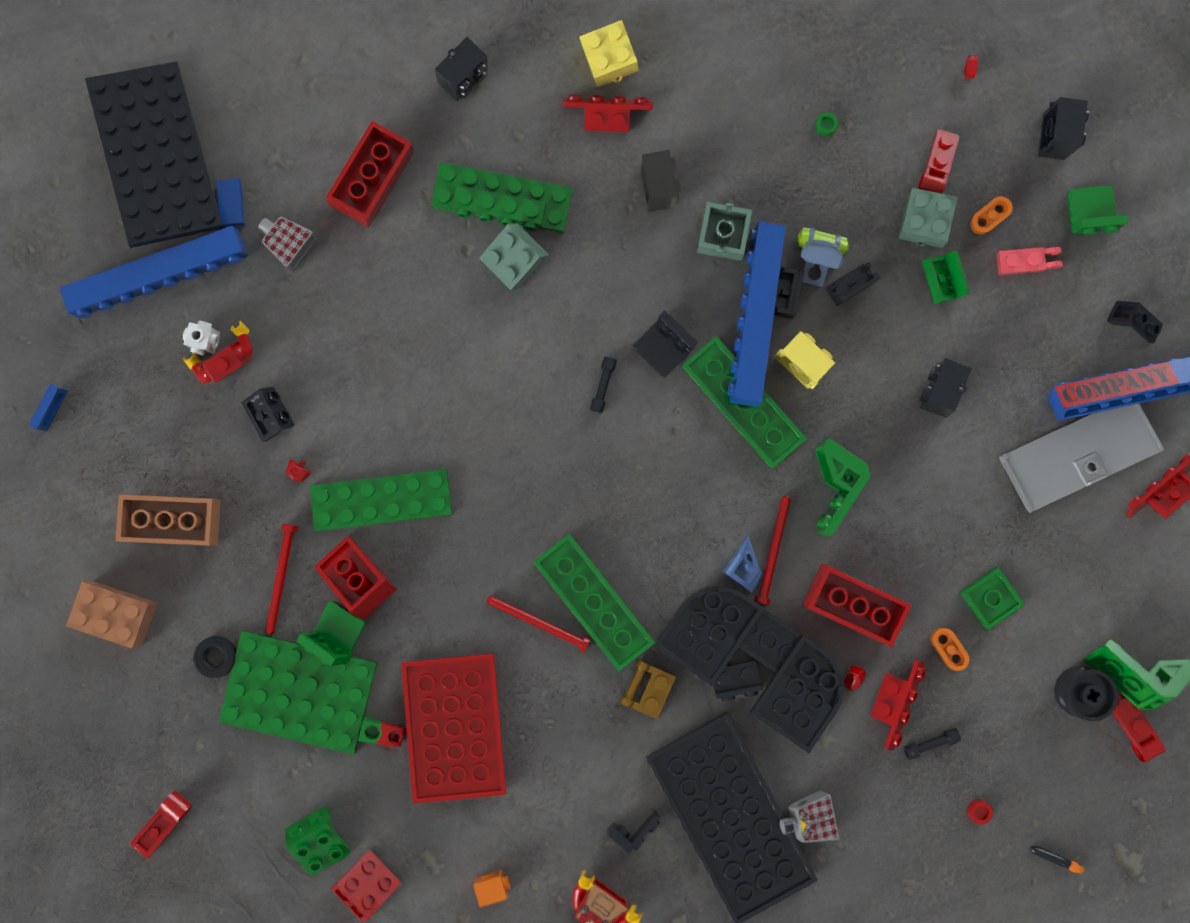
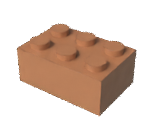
M96 581L81 582L66 627L132 649L143 646L158 602Z

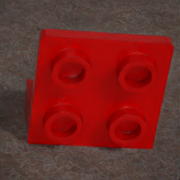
M368 850L330 889L361 922H364L378 910L400 886L401 882L372 851Z

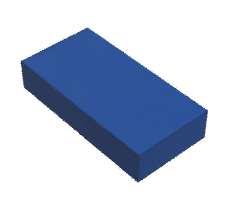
M238 178L216 181L219 214L223 227L245 225L241 180Z
M50 384L29 426L38 430L48 431L68 390Z

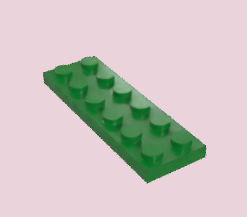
M715 336L681 367L765 463L773 469L807 438L765 390H763L762 403L758 407L730 403L731 396L727 392L729 383L733 382L734 373H731V364L733 359L736 360V357Z
M447 469L310 486L315 532L453 515Z
M570 534L566 535L533 562L618 671H621L655 643Z

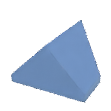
M747 535L722 572L752 593L764 573L761 572L751 541Z

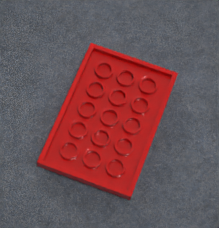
M494 653L401 662L413 804L506 795Z

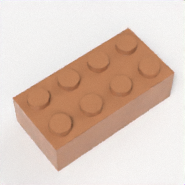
M119 495L116 541L218 546L221 500Z

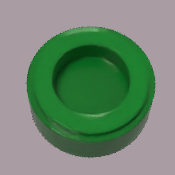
M830 112L820 114L815 122L816 132L824 137L833 135L839 125L837 117Z

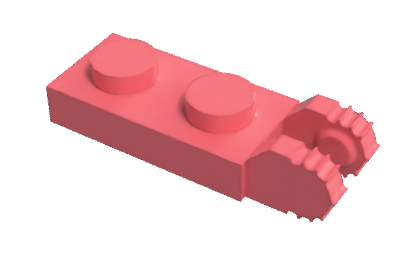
M1042 247L998 251L996 253L998 275L1043 272L1048 269L1063 267V261L1046 263L1045 256L1059 255L1062 253L1061 247L1046 249Z

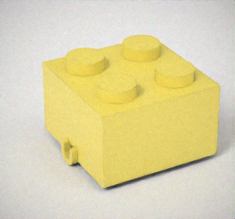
M622 20L580 36L581 45L597 87L613 81L618 83L623 80V77L639 71L638 62Z
M800 331L783 350L780 349L775 354L777 356L775 359L807 389L810 387L813 389L835 362L832 360L833 356L827 350H821L815 345L816 341L810 334H804Z

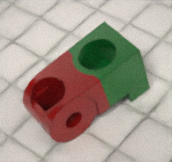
M364 716L358 741L390 747H401L405 727Z

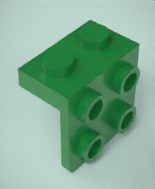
M1112 186L1078 188L1067 192L1072 235L1083 234V236L1097 234V232L1111 234L1119 232L1121 227L1128 224L1127 214H1116Z
M330 601L314 632L301 633L296 642L302 645L306 652L320 658V661L326 666L333 667L346 664L365 628V622L354 616L337 602Z
M326 806L313 811L307 817L291 824L285 829L286 849L309 875L321 872L350 854L349 846L332 827L331 812Z

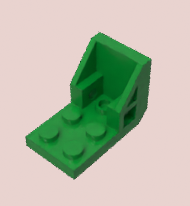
M827 438L820 441L814 450L825 484L840 494H836L831 499L828 505L831 507L826 515L823 513L816 523L818 526L816 532L822 536H832L870 479L867 463Z
M1111 639L1084 658L1092 668L1104 672L1112 678L1117 690L1139 710H1153L1173 700L1190 681V660L1158 661L1146 671L1138 661L1131 658L1119 644Z

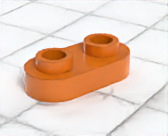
M1003 196L996 197L970 219L972 231L983 235L992 230L1011 214L1013 208L1011 201ZM995 207H999L1001 213L996 212ZM979 220L984 223V227L978 225Z
M947 628L935 629L931 634V644L945 665L955 671L964 670L969 664V655L956 635ZM941 635L945 636V641L943 643L939 642V637ZM957 654L958 661L954 663L952 656Z

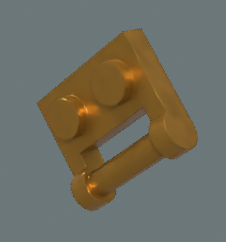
M638 659L635 665L637 669L625 696H622L619 702L658 719L676 676ZM645 671L651 673V676L640 701H634L633 698Z

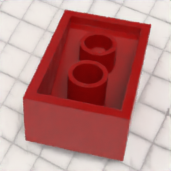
M349 536L342 540L314 566L349 612L363 621L397 590L386 575Z

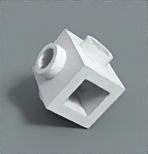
M199 320L197 324L189 322L188 328H185L183 332V345L190 347V352L204 355L205 352L215 354L219 344L220 332L213 329L212 324Z

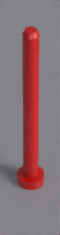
M783 496L781 499L759 597L755 596L754 602L770 605L771 602L768 599L790 506L791 499L788 496Z
M282 523L281 529L284 530L266 625L267 634H273L276 629L293 533L298 531V526Z
M489 596L486 602L489 605L580 647L579 651L585 652L591 638L585 636L583 639L496 597Z

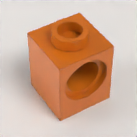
M502 870L477 877L473 883L479 907L506 900L508 891L511 890L508 876L504 877Z

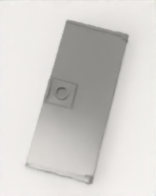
M1139 403L1090 414L1009 453L1000 455L999 461L1003 468H1005L1028 513H1031L1163 451L1164 448Z

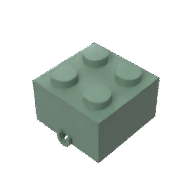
M912 188L907 196L898 239L914 242L916 246L920 247L929 245L943 248L949 238L958 197Z
M707 202L696 253L741 261L745 252L752 210L734 207L732 203H725L723 205Z
M518 223L506 225L479 259L510 290L521 288L530 276L533 277L538 273L539 270L537 268L549 254Z

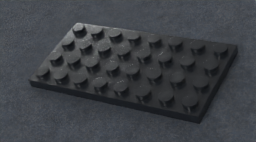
M178 62L85 78L129 247L134 248L223 229Z
M727 712L646 756L652 771L734 923H743L818 881L793 833H782L780 820L785 818Z

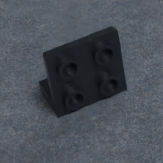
M664 310L658 316L657 321L633 345V349L665 378L696 347L698 341Z

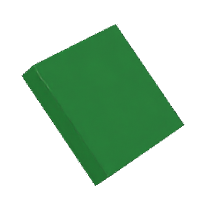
M998 566L959 592L986 631L1025 605Z

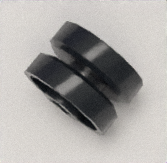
M1077 666L1063 671L1057 678L1054 688L1055 699L1060 708L1067 714L1092 722L1107 718L1115 710L1118 702V690L1113 679L1106 673Z

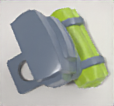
M803 227L797 235L798 246L802 247L801 257L805 260L803 282L822 287L828 268L838 269L842 266L843 256L849 248L847 238L841 237L839 234L833 235L817 231L815 228ZM815 264H819L821 276L816 280L810 279L808 276L809 269L814 267Z

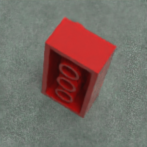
M371 121L326 196L329 206L369 228L413 155L412 143Z
M821 563L802 604L810 610L890 647H893L912 606Z

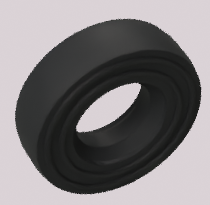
M208 637L202 640L196 647L193 655L194 665L198 672L205 677H223L230 673L234 666L236 648L225 637ZM212 648H218L224 654V660L219 666H213L207 660V654Z

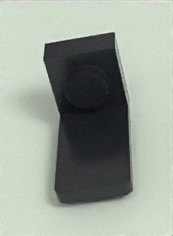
M1116 301L1107 319L1111 325L1132 327L1148 343L1153 344L1163 326L1140 302Z
M655 810L631 838L629 837L631 833L623 825L617 826L613 822L607 829L608 836L629 854L633 849L636 851L644 842L643 837L648 831L652 833L658 827L660 815Z

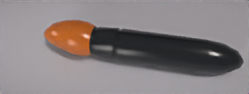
M1038 846L1030 847L1031 852L1035 855L1068 868L1071 872L1083 873L1085 871L1075 861H1070Z

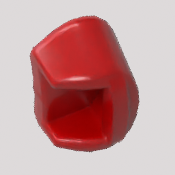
M289 460L286 468L287 476L297 482H303L311 474V471L303 467L306 463L303 460L300 464L295 460Z
M851 666L843 681L845 687L851 691L859 688L865 680V670L858 666Z

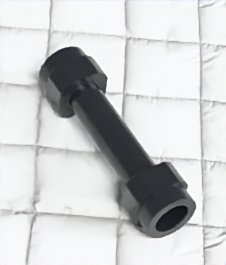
M604 357L601 379L596 397L592 399L590 407L592 411L599 413L604 411L606 404L604 399L611 373L615 371L616 359Z
M955 727L945 730L943 735L925 742L907 744L903 749L908 760L921 757L920 753L947 743L949 745L961 741V736Z

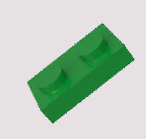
M952 251L946 255L927 258L922 261L935 304L953 301L970 294L958 251Z

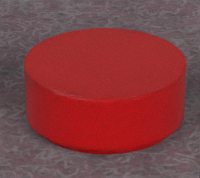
M969 55L967 57L964 69V77L966 79L975 78L978 56Z
M976 799L968 805L967 814L973 822L983 825L992 819L993 810L984 800Z

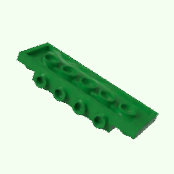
M440 162L431 207L455 212L457 216L463 218L475 216L484 222H492V220L501 221V224L505 226L518 223L524 229L536 231L538 228L564 233L573 189L572 187Z

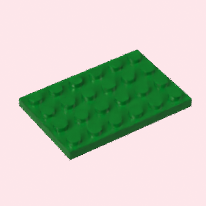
M241 631L235 654V663L231 670L218 722L354 755L378 662L350 656L346 664L329 667L324 665L316 655L306 652L299 643Z

